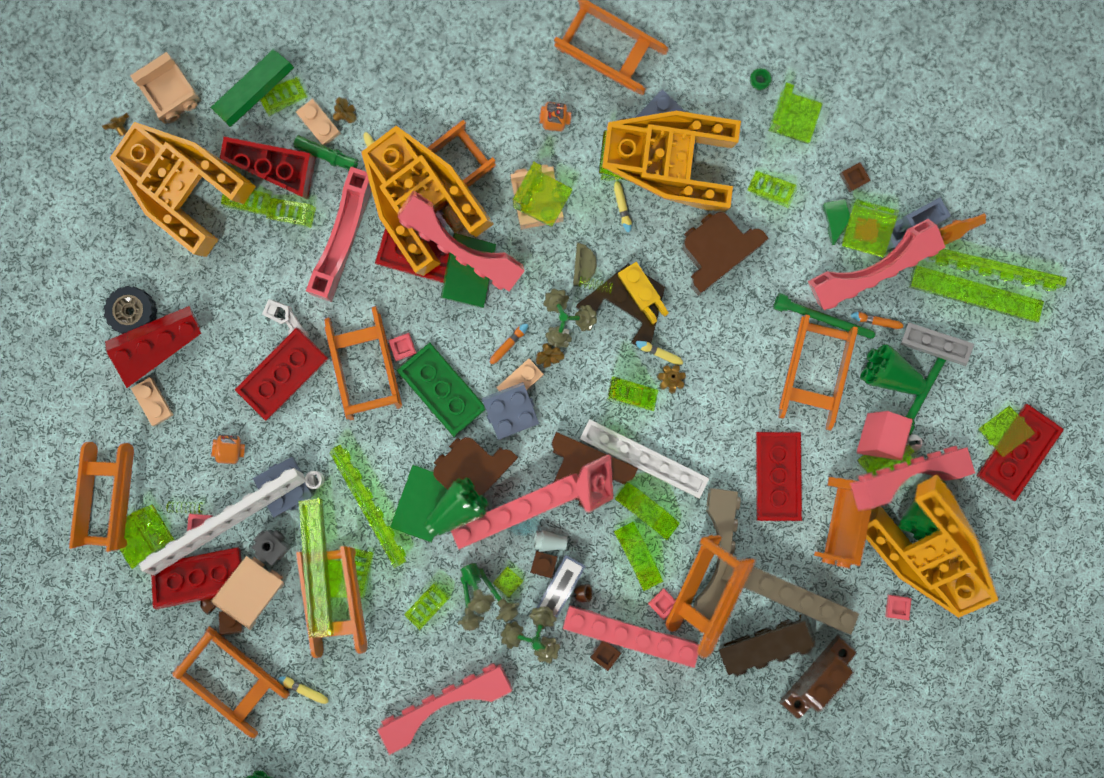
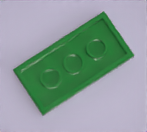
M272 49L210 108L229 127H232L294 69L293 65Z
M430 342L396 370L453 437L486 410L481 400Z

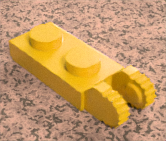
M637 261L617 274L640 310L644 311L652 324L657 322L655 314L649 308L652 304L655 303L659 312L664 317L669 314L665 305L660 300V296Z

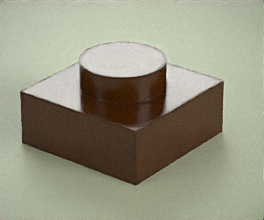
M861 162L839 174L849 193L871 181Z
M536 551L530 573L552 579L557 556Z
M224 611L219 612L220 635L244 632V625Z
M601 640L590 658L609 671L621 655V651L610 643Z

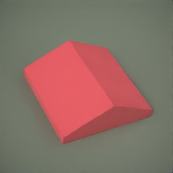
M890 411L867 413L857 454L902 461L913 422L912 419Z
M606 455L582 468L575 490L586 512H591L613 499L611 455Z

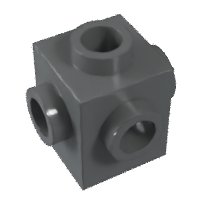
M266 530V532L261 531L255 537L254 541L256 543L251 548L256 551L254 555L262 562L267 561L272 566L283 558L291 549V546L284 541L286 537L278 530Z

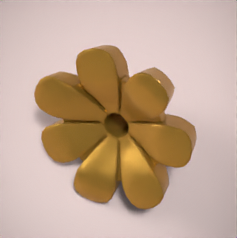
M338 97L335 100L334 110L336 112L333 114L334 120L345 119L349 124L354 123L357 120L356 115L352 113L356 111L354 105L348 106L347 99Z
M126 112L118 118H111L109 123L102 125V128L104 130L115 129L119 136L125 135L127 131L123 125L129 117L128 113Z
M545 343L542 346L543 351L537 353L536 364L540 365L543 363V367L547 368L551 366V363H559L565 356L560 348L552 349L548 343Z
M666 365L663 367L664 373H658L657 379L663 381L659 387L662 390L668 387L669 393H675L676 387L679 389L684 388L685 384L681 380L685 379L686 375L684 372L679 373L680 367L678 365H674L672 369Z

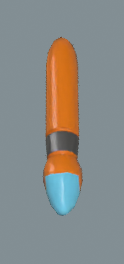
M863 312L851 314V317L859 322L892 329H902L904 327L901 322L892 319L867 315Z
M522 324L516 328L510 338L491 356L490 364L497 363L519 338L525 335L528 324Z

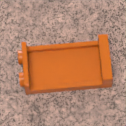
M829 477L827 485L837 488L825 552L815 551L814 556L822 557L821 562L835 565L837 561L836 566L850 569L851 564L861 565L872 508L858 510L850 483L856 482V480Z

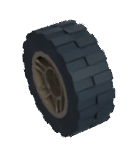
M120 287L115 292L113 291L109 298L106 299L104 318H106L107 324L114 331L124 334L156 320V303L150 294L137 287ZM128 308L134 309V313L132 315H130L127 311Z

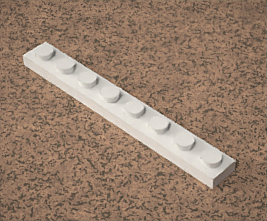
M295 468L288 469L274 481L266 482L262 485L261 489L245 495L235 505L227 506L219 515L206 519L204 524L196 529L187 531L185 536L169 542L159 552L148 555L146 560L139 563L142 572L151 575L159 573L306 482L303 473Z

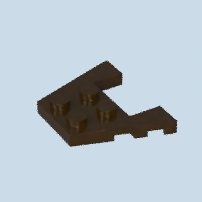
M628 263L580 301L575 308L579 310L582 305H590L592 310L597 311L603 300L608 301L642 323L639 331L631 341V344L637 347V341L649 342L651 344L656 323L652 324L644 311L640 310L617 275L630 266ZM646 275L662 301L665 286ZM654 303L649 308L657 319L659 310Z

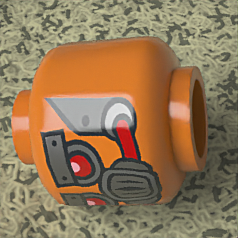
M548 101L545 106H541L539 124H542L545 130L562 132L565 129V125H570L571 112H567L566 104Z
M220 434L217 439H213L211 457H215L217 463L236 464L239 457L244 458L245 444H241L239 436Z

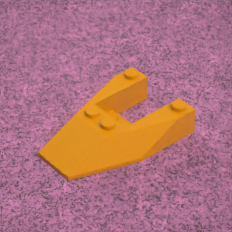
M671 111L608 122L602 167L663 199L703 210L724 213L731 207L733 186L690 180L694 143L732 149L739 142L741 121L683 111Z
M137 122L132 124L110 157L144 214L193 255L207 257L219 240L181 209V206L199 180L203 177L230 200L241 204L246 202L256 188L243 175L199 144Z
M397 125L361 152L379 219L415 273L424 276L441 262L426 240L418 234L419 231L413 227L409 229L399 221L398 211L413 190L432 202L434 208L447 199L468 232L475 237L494 225L481 204L453 167Z
M938 475L917 485L915 500L940 531L912 544L881 506L872 508L866 539L898 578L958 618L999 600L978 538L952 492Z

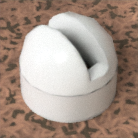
M916 434L909 435L905 449L909 452L920 450L922 439ZM918 440L919 444L909 446L908 441Z
M311 471L305 477V484L311 489H318L325 482V477L318 471ZM316 474H317V478H318V482H319L318 485H317V480H316V478H315V475H316Z

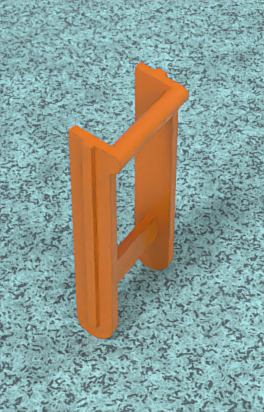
M578 0L579 11L562 39L557 36L555 37L554 46L559 51L565 52L633 92L644 95L646 89L631 79L648 47L663 55L668 53L669 48L662 42L590 1ZM587 13L637 40L619 72L570 44Z
M462 120L427 148L435 154L458 136L481 165V167L463 180L469 188L491 171L496 164L493 157L487 160L465 132L466 122ZM447 199L434 208L435 213L449 203Z
M377 306L372 307L375 326L335 336L331 319L329 317L324 319L325 332L345 417L350 421L354 420L353 414L392 404L397 409L403 406L382 317L378 312ZM379 339L392 396L351 405L338 349Z
M805 315L800 319L779 405L778 418H785L790 400L829 410L826 430L831 431L836 422L858 327L853 326L849 332L810 323V315ZM806 331L846 340L833 397L793 387Z
M85 442L80 450L69 549L84 545L106 546V552L120 550L127 546V540L124 537L134 448L130 443H122L117 449L116 463L96 462L97 445L94 442ZM95 475L114 476L107 537L88 536Z
M709 535L700 540V550L665 624L670 632H674L680 628L685 619L702 632L704 636L697 649L698 655L702 658H707L712 654L756 561L754 559L738 560L718 545L722 538L719 535ZM715 554L735 568L710 621L693 608L691 603Z
M340 546V550L310 554L296 552L312 657H322L324 651L322 637L353 634L356 652L358 654L365 653L367 650V638L355 564V548ZM342 559L351 620L320 623L311 562Z
M211 626L206 629L203 637L179 666L177 665L172 672L176 679L182 681L251 738H256L258 731L244 719L268 689L271 688L285 699L290 695L289 691ZM211 640L259 679L234 711L186 673Z

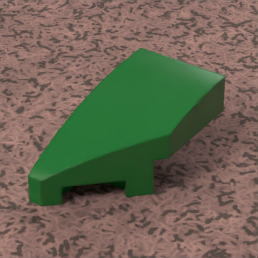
M845 199L825 202L823 204L831 245L837 243L839 237L846 231L851 219Z

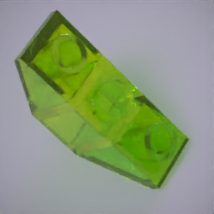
M612 376L609 382L606 401L654 411L658 390Z
M629 482L625 484L615 497L618 503L665 540H668L680 525V522Z
M632 521L613 531L643 592L664 582L634 522Z

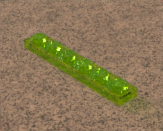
M942 249L935 256L929 257V260L935 261V264L939 266L955 265L957 266L956 269L960 271H970L972 269L978 271V274L982 276L997 275L1003 281L1019 280L1024 286L1040 285L1046 291H1056V289L1066 286L1067 277L948 249Z
M917 265L913 268L908 287L1032 323L1039 322L1044 305L1042 300Z
M341 444L332 448L329 452L393 568L405 563L406 553L402 546L397 545L394 540L395 534L389 525L386 526L382 510L379 506H375L372 501V492L361 481L362 475L358 468H354L350 462V453L346 448L343 449Z
M323 498L298 501L309 638L334 635Z

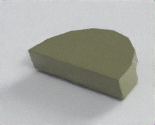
M581 243L576 244L573 286H581L589 282L594 276L597 267L595 255L586 245Z

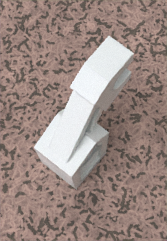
M268 299L262 315L280 324L286 323L290 328L288 335L298 327L309 338L308 331L303 329L292 312V307ZM280 307L285 310V319L277 317Z

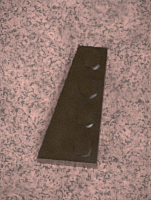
M800 614L799 620L794 622L789 619L781 621L775 626L776 629L772 630L771 627H766L754 633L755 637L751 638L747 634L721 644L718 651L727 674L740 676L747 673V669L753 667L762 669L769 665L768 662L774 660L783 662L790 659V655L810 653L812 648L815 647V635L808 617Z

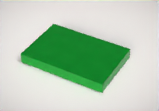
M458 233L453 234V238L471 249L495 253V243ZM449 252L440 298L484 308L489 278L486 276L485 278L480 277L474 272L473 267L468 264L466 266L462 265L455 259L456 256Z
M412 465L390 525L392 529L431 543L434 536L427 531L424 523L447 491L434 477L432 471Z

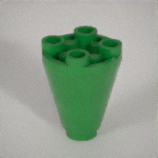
M884 344L877 350L873 348L869 351L867 355L868 363L860 375V379L866 384L910 395H919L924 391L926 380L892 346Z
M466 477L463 480L456 479L428 516L424 524L432 536L443 535L486 515V508L489 506V503L484 496L478 495L474 490L473 482Z
M915 499L902 516L898 526L901 530L913 533V538L918 541L940 531Z

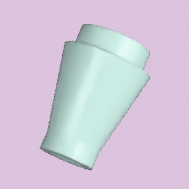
M545 530L535 532L534 549H539V552L566 550L567 536H561Z

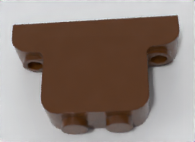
M718 212L712 215L709 213L701 220V226L697 229L693 226L684 234L686 238L682 244V249L698 268V271L691 276V288L698 296L761 247L769 239L768 236L761 229L752 228L743 234L727 214Z
M556 432L552 440V453L564 459L554 482L577 473L579 478L584 466L607 454ZM611 456L612 482L615 480L625 485L626 482L631 481L635 477L638 468ZM575 498L579 501L578 506L584 508L580 498Z
M465 437L460 440L456 438L449 446L452 450L446 456L442 453L435 460L434 464L436 467L433 470V474L447 490L456 479L463 480L467 477L473 482L474 490L478 495L483 496L518 457L511 450L502 449L501 447L493 456H490L474 439Z
M837 635L779 703L796 719H800L810 708H813L816 712L822 711L853 675L854 670L848 664L856 655V650ZM845 649L846 653L840 657L838 654L839 650ZM800 700L801 705L795 708L794 702Z

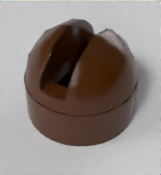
M581 584L575 588L574 593L577 594L575 596L577 601H591L592 588L589 584Z
M213 598L200 601V608L207 615L216 608L212 602Z

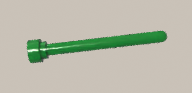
M778 293L773 305V309L780 312L790 310L804 316L810 315V318L846 331H850L853 326L858 327V335L869 339L875 337L873 330L791 302V299L782 293Z
M937 358L926 378L924 391L916 396L907 415L904 416L913 421L909 435L915 429L914 419L946 362L945 359Z

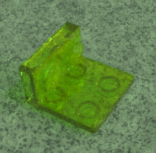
M786 82L781 90L768 131L809 144L823 104L792 93L795 85Z
M533 162L512 199L513 208L549 227H553L572 193V188L543 174L542 165Z
M856 199L842 246L885 257L899 210Z
M153 504L136 510L127 516L124 537L127 540V546L121 548L120 551L130 568L133 569L139 563L146 560L148 555L164 549L166 544L175 541Z

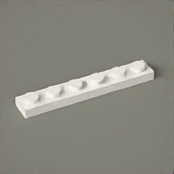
M590 419L580 437V440L699 499L709 481V478Z

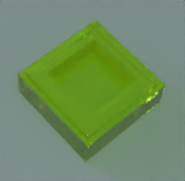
M507 566L493 581V584L509 598L524 580Z

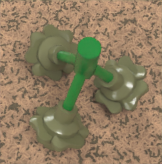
M553 288L551 292L545 294L543 305L547 307L548 312L560 313L559 320L561 324L557 327H550L545 337L548 339V345L555 348H567L569 346L568 342L572 341V337L569 335V330L564 329L565 324L569 320H575V324L580 327L581 331H591L593 325L597 323V313L592 310L590 305H582L579 311L575 313V316H569L563 310L567 308L569 296L565 295V290Z
M548 607L532 609L529 617L537 627L536 635L532 638L524 636L522 633L523 627L519 626L516 621L506 623L504 630L500 633L502 636L501 643L506 644L509 649L519 647L520 641H526L532 644L534 655L538 656L539 662L545 661L550 664L553 659L558 658L560 645L556 644L557 640L555 638L549 639L544 636L542 641H540L541 631L547 626L552 627L554 622L557 621L553 610H550Z

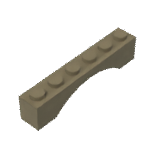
M708 488L706 511L713 522L716 534L722 537L718 546L733 555L735 552V541H732L733 532H737L738 519H735V513L740 508L741 497H738V492ZM719 557L710 582L695 598L694 608L710 621L727 587V581L722 579L728 563Z
M728 564L722 579L729 582L735 568ZM754 566L743 587L850 635L859 616V613Z

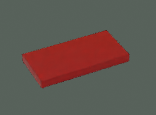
M385 228L375 265L443 283L449 253L446 254L437 247L438 244L434 241H426L441 263L422 276L415 273Z
M296 327L236 387L235 391L267 421L329 358Z
M1025 404L976 476L1015 502L1064 429L1029 404Z
M756 432V521H802L801 432Z
M235 547L181 558L159 573L151 575L153 608L157 610L214 598L241 564L240 548Z

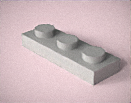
M908 323L900 344L963 366L967 365L974 347L973 343L912 323Z

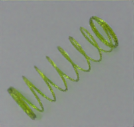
M582 276L580 277V282H579V286H578V287H580V288H581V286H582V285H581ZM610 282L611 286H610V292H609V294H611L612 285H613V283H611V282Z
M168 501V503H167V507H166L167 512H168V505H169V503L171 504V501ZM202 502L199 503L198 513H202V511L200 512V504L203 505Z

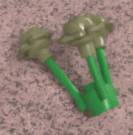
M471 563L461 568L462 577L460 579L463 584L466 608L464 609L465 616L457 623L462 625L464 630L472 631L480 627V622L484 620V617L474 614V611L479 614L488 612L491 609V604L495 601L493 595L500 607L499 615L496 617L497 620L503 619L505 622H508L518 615L517 608L519 603H507L504 598H501L485 575L483 568L479 569L477 563ZM480 578L483 579L492 594L485 595L478 588L477 584L481 582ZM468 585L472 586L474 589V598L471 602Z

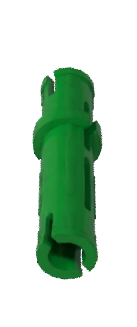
M300 135L294 140V149L311 153L313 156L329 162L331 166H339L346 170H350V167H358L359 160L343 154L341 150L330 149Z

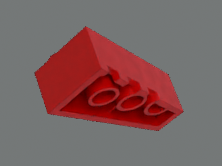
M223 136L220 159L308 200L316 160L315 156L311 153Z
M187 306L105 341V348L124 385L128 388L202 333L191 307Z

